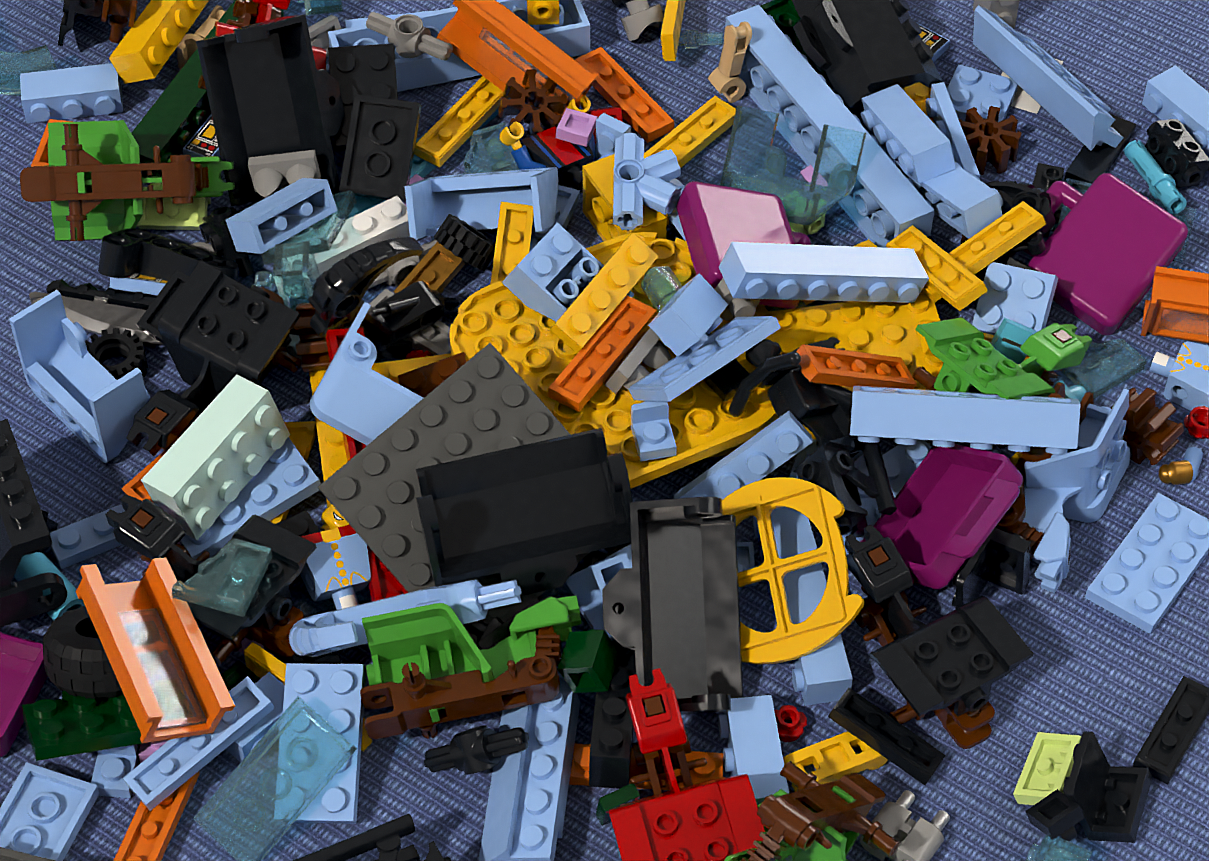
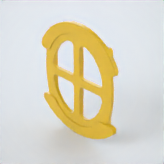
M776 477L755 481L737 489L722 500L723 515H734L736 517V527L750 516H755L757 519L764 562L758 567L739 572L738 584L739 587L767 580L770 585L777 621L776 628L771 632L765 633L750 629L740 622L742 662L777 664L792 661L811 654L841 634L864 606V599L860 595H848L849 576L846 551L838 523L835 519L841 517L845 512L842 502L830 492L814 483L790 477ZM786 507L804 514L819 530L823 538L822 545L817 549L785 559L779 558L771 521L772 511L776 508ZM822 562L827 563L829 568L828 580L820 603L805 621L793 624L784 586V576L798 569Z

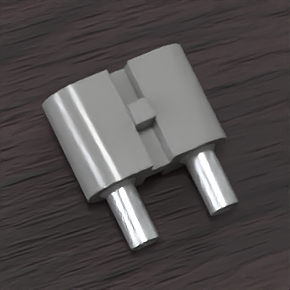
M905 790L896 803H885L871 821L872 823L876 821L883 825L882 830L900 842L896 852L889 857L888 854L873 843L867 845L863 842L864 836L862 835L860 836V842L866 851L882 861L886 857L894 861H930L944 842V836L941 831L950 820V816L947 812L939 810L931 822L921 817L917 822L910 818L912 812L908 808L914 802L915 795L911 791Z

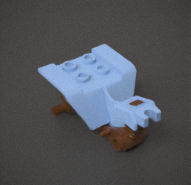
M1058 382L1054 387L1055 393L1050 394L1048 397L1065 398V385ZM1123 389L1112 409L1094 405L1093 393H1085L1080 402L1077 449H1068L1066 454H1051L1045 452L1046 447L1030 446V451L1023 452L1015 466L1023 476V483L1019 488L1020 493L995 528L1008 533H1016L1031 542L1030 560L1034 558L1041 561L1035 572V577L1042 580V589L1055 593L1062 580L1067 577V572H1069L1071 538L1070 525L1065 518L1086 523L1099 520L1130 464V448L1126 447L1127 442L1123 440L1126 428V420H1123V417L1129 408V390Z

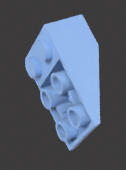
M557 222L501 283L527 307L556 322L604 265ZM629 291L627 295L633 297L635 294Z

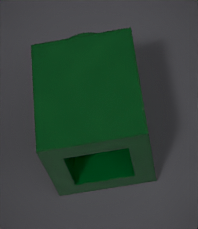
M592 629L569 632L557 669L573 693L608 691L619 652L605 630Z

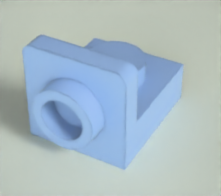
M644 401L631 406V430L640 462L676 456L677 446L668 418V402Z
M137 744L97 751L98 754L91 783L98 785L99 796L131 798L133 791L125 783L123 777L139 765Z

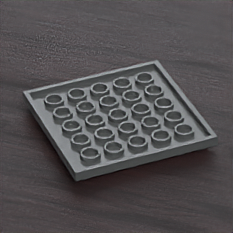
M489 343L318 486V489L407 592H413L435 586L416 501L417 497H421L416 469L571 434L497 349ZM591 552L576 555L577 564ZM500 573L469 579H477L482 586L502 582ZM547 590L528 595L520 594V603L488 609L486 618L482 619V621L488 624L498 616L503 622H506ZM467 630L476 644L480 637Z

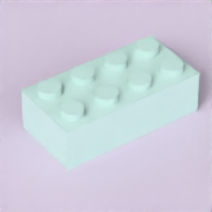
M236 374L141 479L154 504L175 518L186 531V535L195 540H198L214 524L223 510L237 498L239 492L260 472L262 466L277 449L283 446L286 439L290 436L269 390Z

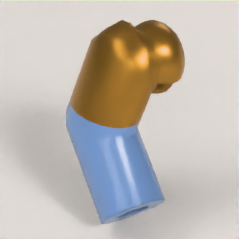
M1189 447L1185 451L1183 460L1163 464L1159 469L1160 480L1165 484L1172 483L1174 485L1193 482L1197 477L1202 461V450L1196 447Z

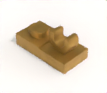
M436 242L394 290V293L396 294L418 281H424L431 290L442 293L443 289L463 268L465 263L460 257L455 256L453 252Z

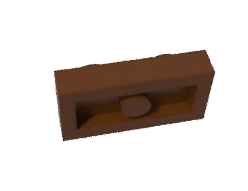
M465 352L400 374L398 375V381L401 386L424 398L469 361Z

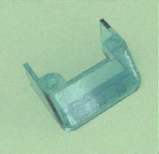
M737 105L720 182L721 186L775 194L782 200L788 221L802 225L812 224L851 193L856 182L866 133L824 124L810 183L784 176L787 166L786 154L781 148L772 146L779 114Z

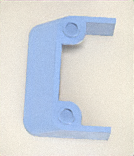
M557 167L444 175L430 177L405 186L410 237L418 240L425 236H431V241L435 240L434 235L448 214L458 217L468 225L476 228V230L498 228L501 202L533 206L534 216L531 235L548 233V228L555 225L559 182Z
M55 290L9 318L24 376L34 394L103 463H107L120 454L128 442L126 437L133 426L134 415L151 398L144 386L142 372L138 368L116 380L87 351L85 341L88 339L84 328L78 322L72 323L67 318L61 293Z
M364 302L311 397L310 409L314 416L322 422L367 446L420 402L423 397L371 369L377 358L376 347L368 338L357 333L371 306Z

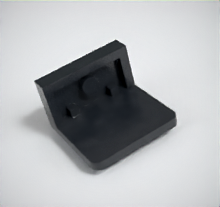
M994 528L977 553L968 560L965 566L962 565L953 577L952 585L956 586V592L952 600V606L957 609L978 598L988 581L1023 595L1029 584L1031 542L1016 533H1008Z
M1084 731L1080 743L1074 747V764L1070 776H1067L1064 781V795L1067 796L1068 801H1074L1081 806L1085 818L1078 823L1081 824L1089 840L1135 843L1152 775L1148 768L1110 766L1095 734L1091 731Z

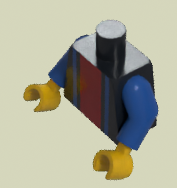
M583 96L580 99L581 110L576 107L573 98L567 108L586 113L590 109L591 103L587 96ZM517 121L510 125V131L508 127H505L500 132V141L507 146H512L511 154L519 170L557 167L558 185L572 186L574 189L580 190V193H583L582 166L596 161L594 135H592L587 147L556 139L557 126L522 140L519 139L524 135V128Z

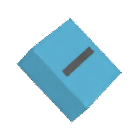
M1004 317L990 343L1005 357L1020 364L1026 357V354L1021 351L1020 347L1036 331Z

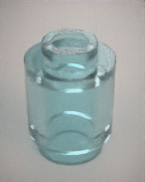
M668 266L651 268L646 272L641 283V288L658 313L676 291L683 286Z

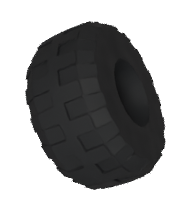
M82 606L75 610H69L63 613L61 617H57L43 636V660L46 676L50 678V681L61 691H66L69 695L96 699L122 695L123 691L86 607ZM154 622L123 625L133 647L154 645L156 642L161 643L160 635ZM155 652L136 654L149 682L161 666V654Z

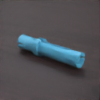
M1136 140L1129 142L1124 148V154L1147 182L1151 195L1159 199L1170 214L1173 211L1174 214H1178L1184 210L1187 201L1177 190L1173 177L1164 173L1140 140L1138 142Z

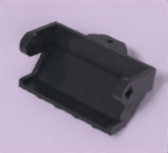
M792 0L800 17L793 28L804 51L820 69L826 72L835 93L842 98L844 105L859 120L862 121L861 112L864 111L863 97L895 84L905 88L920 82L931 88V84L943 82L931 59L934 56L932 50L922 41L919 35L922 33L921 28L908 13L910 7L906 0Z
M306 15L280 17L236 28L234 33L196 41L221 160L233 162L234 169L223 170L226 182H234L235 189L228 190L231 206H239L259 199H265L254 190L248 168L250 157L315 150L321 179L328 180L332 195L340 193V184L330 137L337 135L345 112L339 82L326 70H316Z
M8 419L0 421V627L55 610L67 599L64 581L55 573H42L17 582L12 581L22 556L50 547L52 540ZM50 588L51 594L43 596V590Z
M601 428L416 469L421 497H417L416 501L435 587L500 573L502 582L516 580L523 595L562 587L577 567L576 555L631 543L630 502H633L626 463L622 452L607 454L605 437Z
M718 497L630 502L632 568L620 569L602 589L604 629L624 648L635 651L636 674L642 686H650L654 682L652 670L661 669L666 683H671L675 690L681 714L731 711V698L743 697L736 517L734 515H723L722 499Z

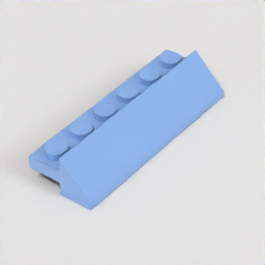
M980 5L976 7L974 11L973 45L1090 151H1092L1096 144L1102 146L1103 143H1106L1115 148L1124 137L1111 127L1116 119L1108 113L1111 110L1109 106L1032 38L1015 31L996 13Z
M559 671L560 691L554 699L548 702L502 710L499 732L517 727L523 728L524 732H527L529 735L528 748L524 751L503 755L499 764L493 767L479 861H554L557 838H562L580 708V700L577 693L572 692Z

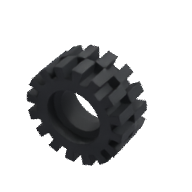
M448 214L434 235V239L443 245L444 248L479 270L485 271L494 257L496 243L482 232L477 231L473 226L468 225L465 221L451 214Z
M113 328L112 334H108L107 329L101 330V337L93 334L90 336L91 342H85L87 351L116 380L135 368L142 372L143 377L146 376L148 365L143 343L136 334L131 336L129 330L125 329L122 334H120L119 328ZM120 356L127 358L117 365L108 366L102 364L111 357Z

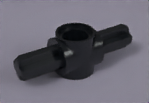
M487 725L475 727L454 735L449 745L427 750L425 752L424 765L431 772L456 767L459 771H464L465 775L474 774L498 765L503 755L526 750L528 748L529 735L521 727L497 733L493 729L488 728Z

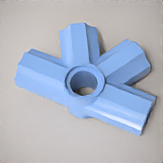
M624 133L621 137L615 138L613 224L619 226L621 230H634L637 226L643 224V205L664 215H670L675 209L680 197L681 188L667 181L681 175V168L676 155L671 149H666L644 158V139L638 137L636 133Z

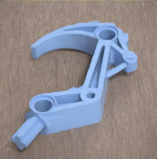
M477 579L438 587L433 586L302 618L291 628L289 644L297 655L310 657L367 644L362 618L435 603H444L450 606L461 623L467 624L485 619L488 609L520 603V594L522 592L516 580L482 586Z

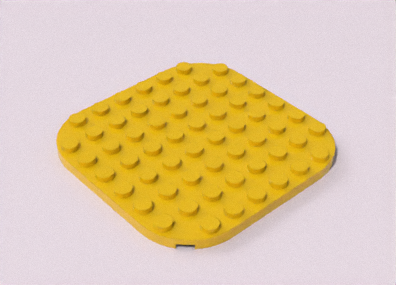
M636 232L634 234L658 255V258L630 291L635 294L632 298L657 309L658 314L676 291L694 278L696 273L686 241L677 237L675 241L658 238L655 232ZM632 233L614 237L586 249L599 262L605 265ZM503 280L481 288L469 296L458 308V314L450 326L452 356L465 352L470 360L486 345L491 343L570 434L601 428L605 437L607 454L618 452L623 454L631 489L744 443L778 418L767 393L771 386L765 388L756 387L743 413L738 417H733L729 413V406L733 398L724 402L702 380L668 402V418L677 446L676 456L640 462L631 430V406L644 401L633 400L629 390L623 386L616 394L605 386L617 368L580 412L548 396L549 386L577 353L550 330L555 324L554 320L527 307L501 283ZM723 320L721 324L711 333H713L714 331H716L717 329H719L720 327H722L730 321ZM665 346L668 349L671 358H675L676 355L671 351L669 347ZM744 352L735 359L751 373L756 367L746 360V352ZM642 362L640 363V364L643 365L650 373H652L653 371L656 370V369H654V368H651V367H649V366L643 364Z

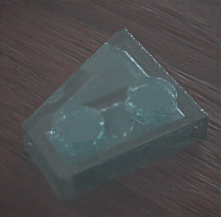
M505 122L473 131L470 140L471 148L466 153L463 162L465 166L463 174L519 170L511 154L512 146H507L500 141V132L506 127Z
M1124 339L1107 340L1104 343L1091 342L1081 364L1064 368L1061 372L1075 385H1081L1087 392L1093 393L1094 399L1145 369L1146 359Z
M233 539L221 548L218 555L209 557L198 566L197 574L185 583H182L180 580L177 581L172 587V596L175 599L244 617L272 559L271 548Z

